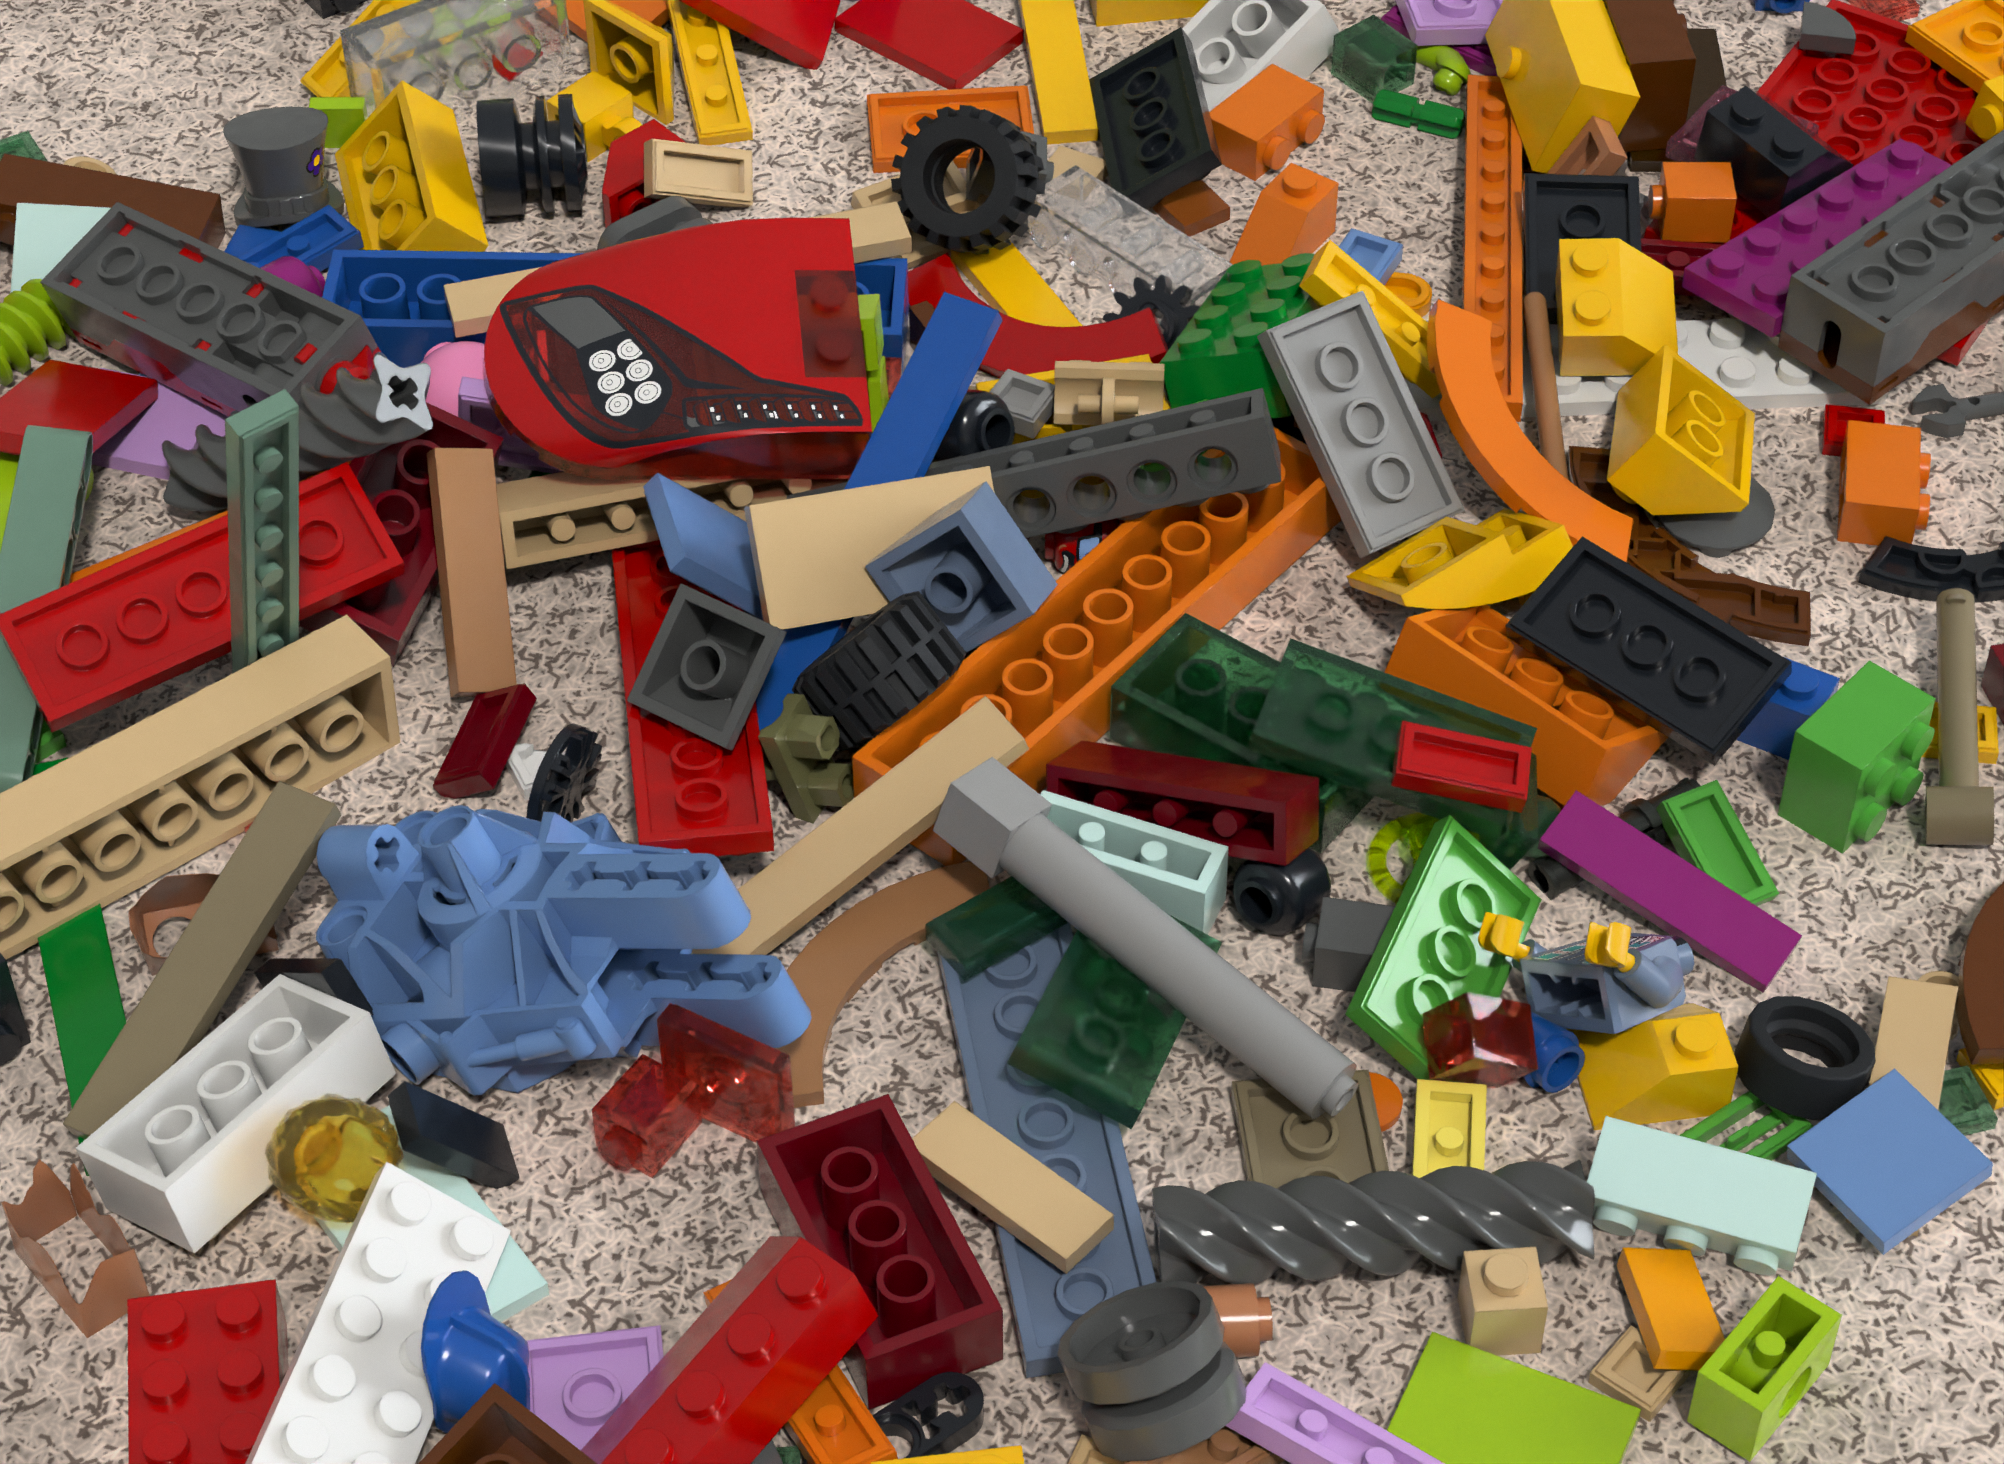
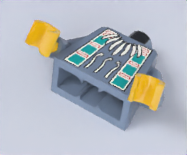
M1486 912L1478 936L1479 946L1484 950L1511 957L1512 966L1522 972L1529 1010L1563 1028L1617 1034L1684 1003L1686 993L1683 976L1690 974L1693 970L1694 955L1689 944L1681 937L1631 933V927L1618 922H1611L1609 927L1590 922L1587 939L1547 950L1532 939H1528L1522 944L1519 943L1524 921L1491 912Z

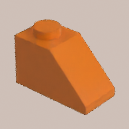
M1290 163L1260 192L1230 259L1228 268L1246 260H1258L1261 262V265L1279 264L1294 255L1313 253L1335 232L1339 183L1314 173L1309 169Z

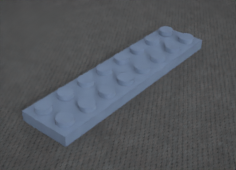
M1045 903L933 918L934 940L970 1112L1114 1214V1230L1067 1274L994 1222L1026 1378L1064 1373L1057 1356L1060 1339L1075 1320L1097 1304L1117 1294L1157 1282L1071 925Z

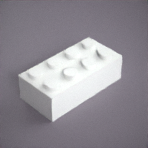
M279 974L79 1144L76 1150L106 1209L192 1253H196L208 1241L215 1238L230 1221L258 1196L269 1190L273 1183L303 1156L317 1147L331 1131L358 1107L365 1104L396 1072L370 1012Z

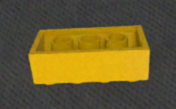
M401 80L335 153L349 221L360 231L364 247L359 250L485 252L489 245L454 111Z

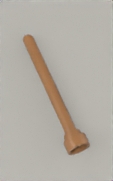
M1530 292L1523 300L1540 451L1541 455L1568 479L1546 298L1540 292Z

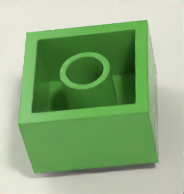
M1869 660L1795 731L1778 815L1842 854L1858 838L1865 842L1870 841L1882 827L1887 816V809L1894 802L1902 806L1906 805L1914 797L1922 783L1924 774L1918 768L1921 757L1928 749L1934 736L1935 730L1929 724L1936 698Z

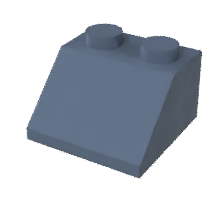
M987 481L937 510L865 566L889 602L903 594L919 591L966 653L1033 615L1058 585Z

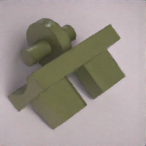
M788 693L782 701L783 710L781 715L774 723L761 729L758 736L762 745L766 781L777 780L795 818L814 824L825 806L844 807L853 799L852 764L834 763L832 759L833 753L839 746L840 731L833 716L813 715L804 694Z

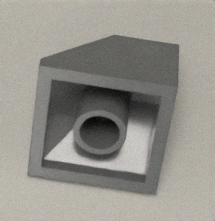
M680 584L627 701L732 751L787 632L684 584Z

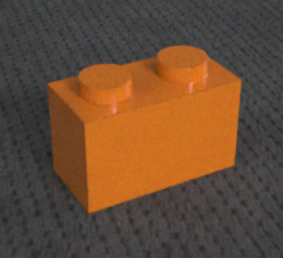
M1274 64L1268 66L1209 112L1222 164L1254 181L1270 169H1280L1286 163L1292 151L1304 142L1307 144L1313 143L1322 132L1325 123V117L1322 114L1324 89Z
M1848 420L1840 457L1837 541L1879 546L1883 539L1888 536L1912 544L1915 529L1926 530L1930 511V494H1922L1920 489L1927 488L1931 454L1921 453V428Z

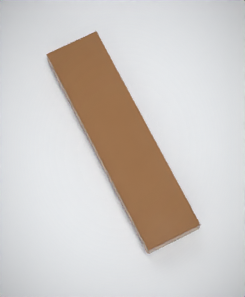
M433 448L426 455L450 696L475 697L482 693L517 685L493 449Z

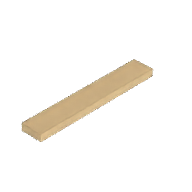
M986 696L738 888L737 890L751 912L749 925L739 937L719 948L693 949L691 954L767 955L936 823L951 782L991 757L995 758L1005 767L1009 766L1029 750L1025 739Z

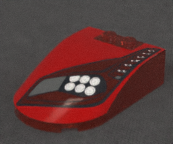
M744 219L693 226L565 258L535 270L515 284L497 306L487 329L482 372L487 397L495 415L510 436L515 433L526 444L539 452V459L562 471L582 477L606 480H650L655 474L659 473L670 480L849 479L872 434L850 219Z

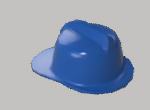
M467 1270L452 1272L439 1284L430 1300L423 1323L421 1339L423 1370L433 1402L434 1420L436 1428L444 1433H448L494 1383L530 1410L528 1342L518 1332L491 1316L486 1295L478 1277Z

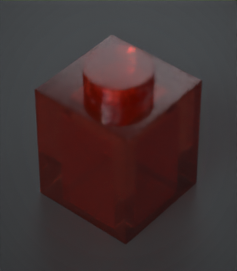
M1466 992L1423 1013L1424 1042L1427 1049L1429 1079L1485 1084L1487 1088H1498L1538 1070L1531 1007L1528 1003Z
M642 1054L592 1108L596 1145L601 1156L618 1170L628 1171L633 1167L653 1178L702 1123L699 1084Z

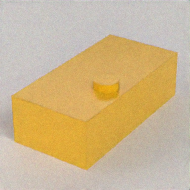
M1503 0L1485 37L1532 171L1547 174L1592 116L1609 121L1618 137L1639 101L1640 95L1603 0Z

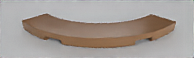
M969 861L948 865L902 880L855 904L830 922L805 946L786 971L809 1007L812 1019L804 1033L792 1043L780 1048L755 1049L753 1079L756 1113L825 1104L823 1089L824 1060L832 1035V1028L845 1003H849L862 985L882 968V963L912 943L916 946L933 938V918L994 910L988 877L985 872Z

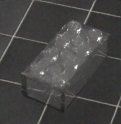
M421 0L340 30L350 96L365 97L368 117L401 80L453 109L455 118L459 119L476 112V105L479 100L514 98L574 75L566 0ZM500 61L507 70L520 73L509 80L495 70L493 62Z

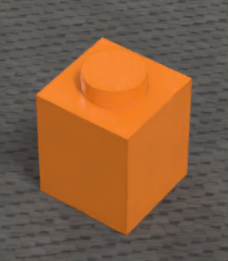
M1662 162L1659 185H1650L1648 194L1649 219H1658L1661 240L1685 242L1730 241L1737 200L1731 162Z

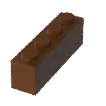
M4 153L0 161V242L14 245L17 203L112 208L116 202H119L217 249L226 234L221 197L218 193Z

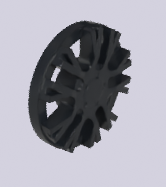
M574 723L567 725L559 732L549 746L537 771L528 801L526 818L542 821L543 812H555L570 823L573 822L574 818H580L581 812L583 813L585 810L581 802L582 791L589 785L595 786L597 782L595 778L599 774V769L595 768L602 756L600 753L602 745L595 743L598 733Z

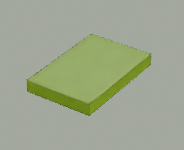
M1432 1332L1387 1431L1445 1464H1621L1639 1422L1641 1409Z

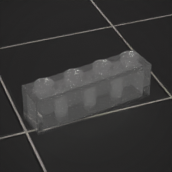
M1077 165L1045 184V195L1037 194L1034 203L1041 206L1037 218L1028 216V234L1039 248L1043 250L1052 249L1069 260L1079 274L1083 276L1092 275L1109 286L1113 294L1117 291L1131 297L1135 296L1136 292L1133 282L1136 277L1145 279L1150 284L1151 289L1154 290L1156 279L1159 275H1164L1171 278V294L1179 286H1188L1193 290V294L1186 303V306L1196 305L1201 307L1227 269L1233 265ZM1157 318L1158 324L1160 326L1161 319Z

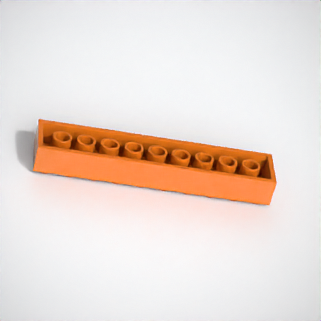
M1274 427L1280 450L1281 482L1270 484L1267 488L1252 494L1233 492L1210 497L1204 503L1193 507L1174 505L1152 510L1138 519L1122 523L1056 580L1058 585L1033 615L984 642L962 661L958 670L939 688L911 711L875 736L852 756L854 798L985 696L1021 734L1029 747L1028 751L1006 768L1037 793H1040L1047 787V763L1082 740L1098 741L1342 520L1308 446ZM1208 449L1202 456L1218 458L1226 453L1218 449ZM935 823L910 842L911 845L945 866L962 863L967 859L933 831Z

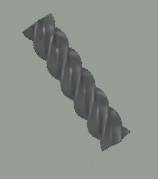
M377 352L373 358L374 369L368 379L362 380L354 377L346 368L341 367L337 369V383L330 394L316 391L312 384L303 382L300 386L301 398L298 402L299 481L307 479L317 472L329 470L349 462L354 458L379 452L391 444L414 439L432 429L433 421L426 404L431 376L430 366L423 362L406 368L399 367L391 362L383 353ZM237 410L232 411L231 414H230V416H232V415H234V414H236V413H238V412H240V411H237ZM200 424L195 430L196 442L192 449L187 450L165 440L162 443V451L170 469V477L163 495L164 501L169 505L184 510L200 512L218 511L228 508L226 437L212 433L207 425Z
M1580 1160L1563 1168L1541 1161H1522L1508 1164L1492 1173L1470 1166H1450L1437 1169L1421 1178L1399 1171H1378L1365 1174L1350 1183L1328 1176L1310 1175L1294 1179L1277 1189L1256 1181L1238 1180L1224 1183L1208 1191L1206 1194L1185 1186L1166 1185L1152 1188L1154 1258L1158 1265L1160 1282L1183 1280L1195 1284L1209 1273L1231 1284H1257L1271 1277L1281 1268L1305 1280L1320 1281L1341 1273L1353 1262L1377 1275L1392 1276L1404 1273L1418 1264L1424 1257L1449 1270L1461 1271L1464 1251L1536 1247L1539 1264L1547 1263L1568 1246L1581 1255L1594 1260L1593 1211L1595 1194L1593 1186L1585 1180Z

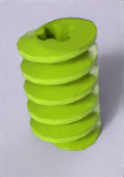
M42 279L29 280L21 286V291L11 292L4 298L3 303H0V384L4 386L14 381L11 368L24 374L31 369L29 356L42 362L49 356L47 344L59 350L66 345L65 333L76 338L40 283Z

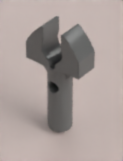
M1944 384L1927 386L1914 399L1911 415L1923 414L1929 411L1941 412L1923 415L1920 424L1921 431L1944 438L1962 436L1967 420L2004 414V391L1958 399L1951 396Z

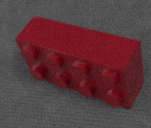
M427 402L426 404L433 421L432 429L414 439L391 444L379 452L354 458L349 464L403 559L405 574L299 621V627L313 632L348 615L390 656L391 667L395 666L439 582L426 453L433 448L493 449L496 472L504 440L503 437Z
M889 1094L756 1140L761 1193L782 1235L804 1238L853 1272L879 1315L843 1356L868 1410L897 1400L939 1373L959 1372L966 1374L1003 1360V1309Z

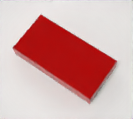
M1402 720L1397 733L1391 786L1522 813L1528 795L1532 747Z

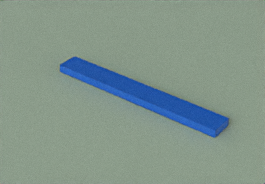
M947 292L943 293L844 490L925 476L1003 321L998 310ZM854 617L784 629L787 633L756 698L759 730L776 721L783 710V699L788 693L794 694L792 688L800 673L845 636Z

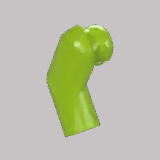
M1446 45L1415 46L1413 49L1412 59L1438 72L1433 77V84L1437 89L1453 96L1459 93L1462 84H1467V76L1471 75V72L1463 56L1456 50Z

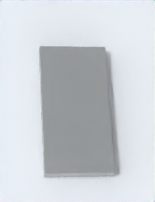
M1363 290L1268 329L1257 336L1360 559L1414 535L1446 516L1451 518L1465 511Z

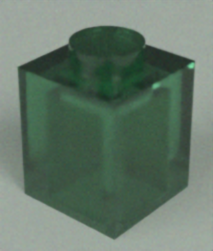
M1372 15L1334 35L1331 75L1373 104L1379 90L1386 89L1400 92L1414 84L1417 44L1375 15Z

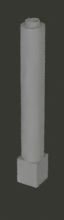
M993 757L950 783L933 831L989 877L994 878L1001 872L1006 871L1312 1119L1318 1118L1325 1111L1333 1117L1348 1104L1358 1088V1083L1352 1079L1357 1065L1047 818L1052 806L1048 800Z

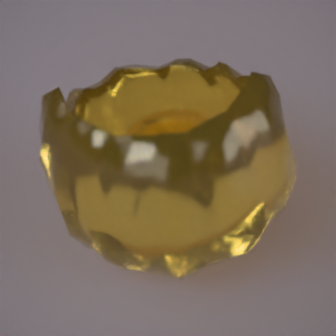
M329 1093L318 1099L304 1100L300 1106L289 1109L274 1129L265 1149V1155L268 1160V1177L279 1189L281 1197L294 1207L320 1220L347 1224L354 1222L372 1180L379 1169L386 1162L399 1168L404 1155L398 1143V1133L385 1113L374 1106L368 1105L358 1097L349 1099L338 1094Z

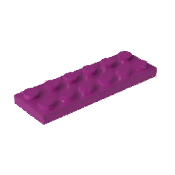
M1900 138L1685 267L1682 287L1773 338L1781 332L1792 274L1949 168L1951 164L1924 151L1921 146L1912 142H1906Z

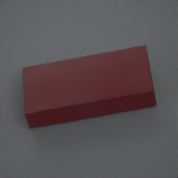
M525 683L475 696L434 780L433 787L440 796L456 799L495 788L537 700Z

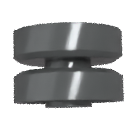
M1179 1280L1154 1282L1126 1290L1087 1311L1075 1320L1061 1337L1057 1356L1070 1387L1077 1397L1083 1400L1081 1407L1082 1416L1094 1444L1102 1455L1124 1462L1150 1461L1182 1452L1210 1438L1231 1422L1245 1403L1247 1383L1234 1352L1223 1342L1225 1328L1212 1296L1202 1285Z

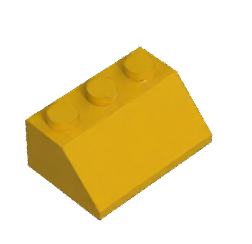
M1664 345L1618 391L1607 481L1621 499L1630 504H1639L1653 516L1741 512L1749 504L1755 413L1668 346Z

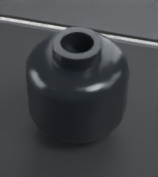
M968 389L934 459L942 461L1012 445L1015 426L1006 403L994 393Z
M1310 847L1286 866L1247 859L1241 863L1233 877L1234 901L1242 919L1250 926L1268 935L1284 936L1300 928L1321 913L1323 897L1330 898L1331 880L1326 865Z

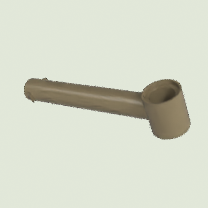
M1951 588L1942 591L1936 598L1939 786H1926V845H1993L1994 787H1979L1976 640L1974 637L1975 598L1968 590Z

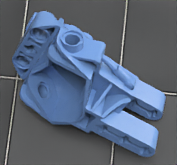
M457 805L438 813L428 810L413 813L399 821L395 826L389 824L331 826L322 834L318 842L316 854L318 868L322 876L328 881L338 901L320 924L316 932V941L326 958H339L343 961L373 1009L374 1015L371 1017L391 1062L407 1079L416 1085H419L430 1074L450 1078L472 1095H483L489 1088L519 1093L562 1072L579 1060L638 1057L642 1045L751 1049L780 1048L800 1037L808 1028L812 1019L809 1007L785 967L776 956L691 954L693 949L719 948L732 942L744 932L751 920L750 909L721 861L715 855L691 853L688 849L684 848L671 849L622 842L603 813H595L592 816L570 823L555 812H543L542 821H537L498 810L478 809L474 811L468 806Z

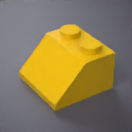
M1619 238L1559 239L1555 285L1560 376L1635 375L1664 345L1678 354L1673 271Z

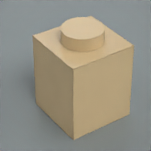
M1536 1247L1464 1251L1457 1298L1466 1344L1497 1356L1541 1353L1548 1304Z

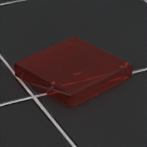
M670 1003L657 1019L666 1102L757 1143L756 1140L795 1127L791 1063L788 1054L679 1005Z

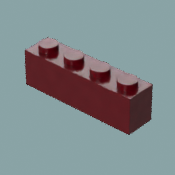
M1084 740L1046 764L1048 792L1228 846V856L1286 866L1319 840V777Z

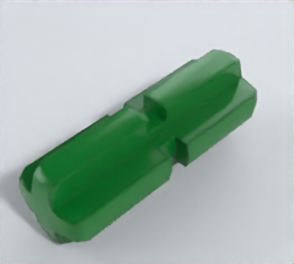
M1386 89L1379 90L1374 99L1372 117L1375 120L1410 128L1412 124L1417 125L1418 131L1449 139H1457L1463 131L1465 111L1461 108L1426 100L1424 105L1419 104L1420 99L1418 97Z

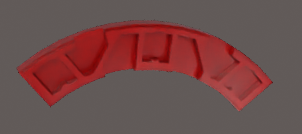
M948 253L908 271V295L911 306L928 301L936 309L943 293L947 292L990 307L966 286L956 264ZM1150 307L1109 322L1074 327L1043 326L1024 322L999 312L1003 321L978 369L1001 378L1007 369L1026 375L1055 370V361L1083 360L1103 362L1149 354L1152 363L1160 364V361L1168 352V348L1157 318Z

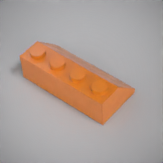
M1488 605L1460 609H1435L1406 618L1380 682L1398 693L1404 705L1417 712L1429 714L1448 727V730L1532 747L1529 783L1546 793L1547 800L1560 810L1563 809L1576 790L1600 806L1609 804L1668 738V736L1508 638L1505 625L1510 619Z

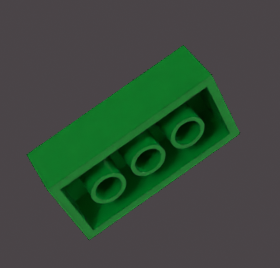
M1298 254L1285 259L1282 263L1261 265V262L1258 260H1246L1236 263L1227 269L1226 273L1160 361V364H1165L1164 381L1171 409L1190 405L1204 399L1212 400L1263 388L1271 418L1288 417L1291 415L1292 411L1257 336L1268 329L1321 308L1299 286L1315 254Z

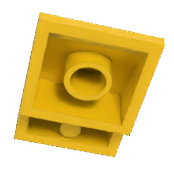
M1508 508L1500 510L1477 525L1446 516L1346 577L1351 587L1403 606L1426 609L1469 608L1498 603L1535 591L1573 548V545L1563 524L1522 512L1515 513Z

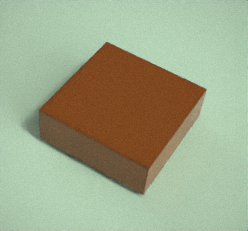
M1203 180L1188 183L1163 197L1158 204L1153 206V210L1183 239L1230 220L1231 207Z

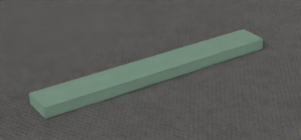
M286 389L225 419L232 674L299 639V405Z

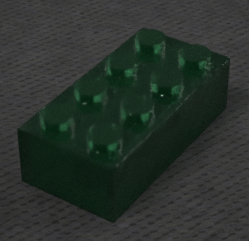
M1187 613L1111 686L1110 739L1124 747L1319 777V840L1310 846L1311 849L1322 853L1392 778L1398 724Z

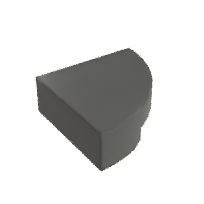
M1804 1L1799 49L1853 54L1856 34L1851 23L1831 8Z

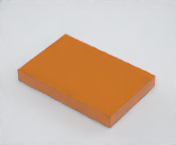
M1028 86L868 94L867 110L873 173L900 172V169L892 167L895 154L904 157L908 147L900 143L906 133L916 136L920 132L916 123L924 116L934 120L938 117L936 110L945 107L959 110L960 105H968L980 110L986 109L1011 121L1021 128L1020 131L1034 134ZM971 149L962 152L953 159L957 168H966V161Z

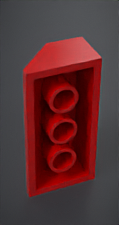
M770 1236L581 1451L597 1464H751L879 1315L857 1277L849 1269L802 1237Z

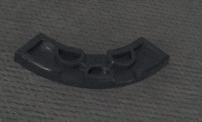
M1886 536L1861 570L1858 583L1891 594L1936 602L1937 596L1942 591L1951 588L1968 590L1974 595L1975 603L2004 600V542L1999 544L1998 550L1966 555L1963 549H1940L1919 546Z

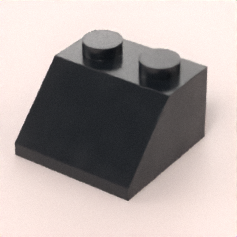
M1744 86L1707 110L1694 156L1699 162H1731L1735 191L1767 217L1772 216L1854 165L1773 100L1747 86Z

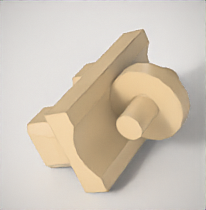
M1083 360L1055 361L1054 424L1101 425L1163 411L1165 364H1154L1151 362H1091Z

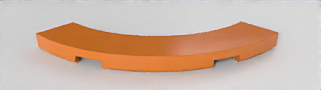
M1437 299L1429 312L1427 328L1428 363L1431 373L1436 375L1442 395L1439 401L1441 411L1453 436L1468 460L1492 490L1515 513L1522 509L1529 515L1563 524L1573 546L1583 536L1627 563L1633 518L1594 499L1565 478L1537 451L1512 416L1501 394L1494 372L1490 339L1492 321Z

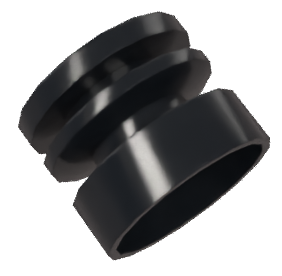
M572 94L558 95L559 120L548 121L544 96L535 97L533 121L521 123L519 111L513 98L477 101L478 147L487 217L525 215L527 191L539 189L546 213H555L554 188L565 187L568 211H583L582 199L588 180L584 125L581 124L574 107Z

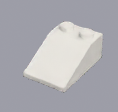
M1209 0L1182 28L1193 45L1209 112L1271 64L1302 79L1308 77L1344 40L1325 5L1318 0Z

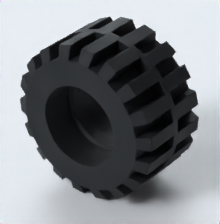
M960 105L959 110H954L950 107L936 110L938 117L934 120L924 116L916 123L920 132L916 136L906 133L900 142L908 147L904 157L895 154L892 167L900 169V178L891 179L892 192L901 195L902 200L897 203L902 215L909 217L911 220L907 225L915 233L925 236L926 241L960 253L971 252L976 255L989 254V248L992 247L1002 250L1011 245L1009 238L1012 235L1022 237L1029 229L1024 224L1028 216L1037 218L1041 206L1034 204L1036 195H1045L1046 182L1038 179V172L1045 169L1042 158L1034 155L1032 151L1036 146L1031 138L1020 132L1021 128L1011 121L986 109L980 110L974 106ZM980 148L989 154L994 165L995 181L993 189L987 200L977 209L963 214L956 213L950 208L945 199L943 190L945 172L952 160L959 154L969 149Z
M919 591L911 592L897 597L820 655L800 673L792 691L794 694H804L813 715L833 716L840 731L839 746L837 747L839 751L854 749L887 729L939 688L958 670L966 655V651Z

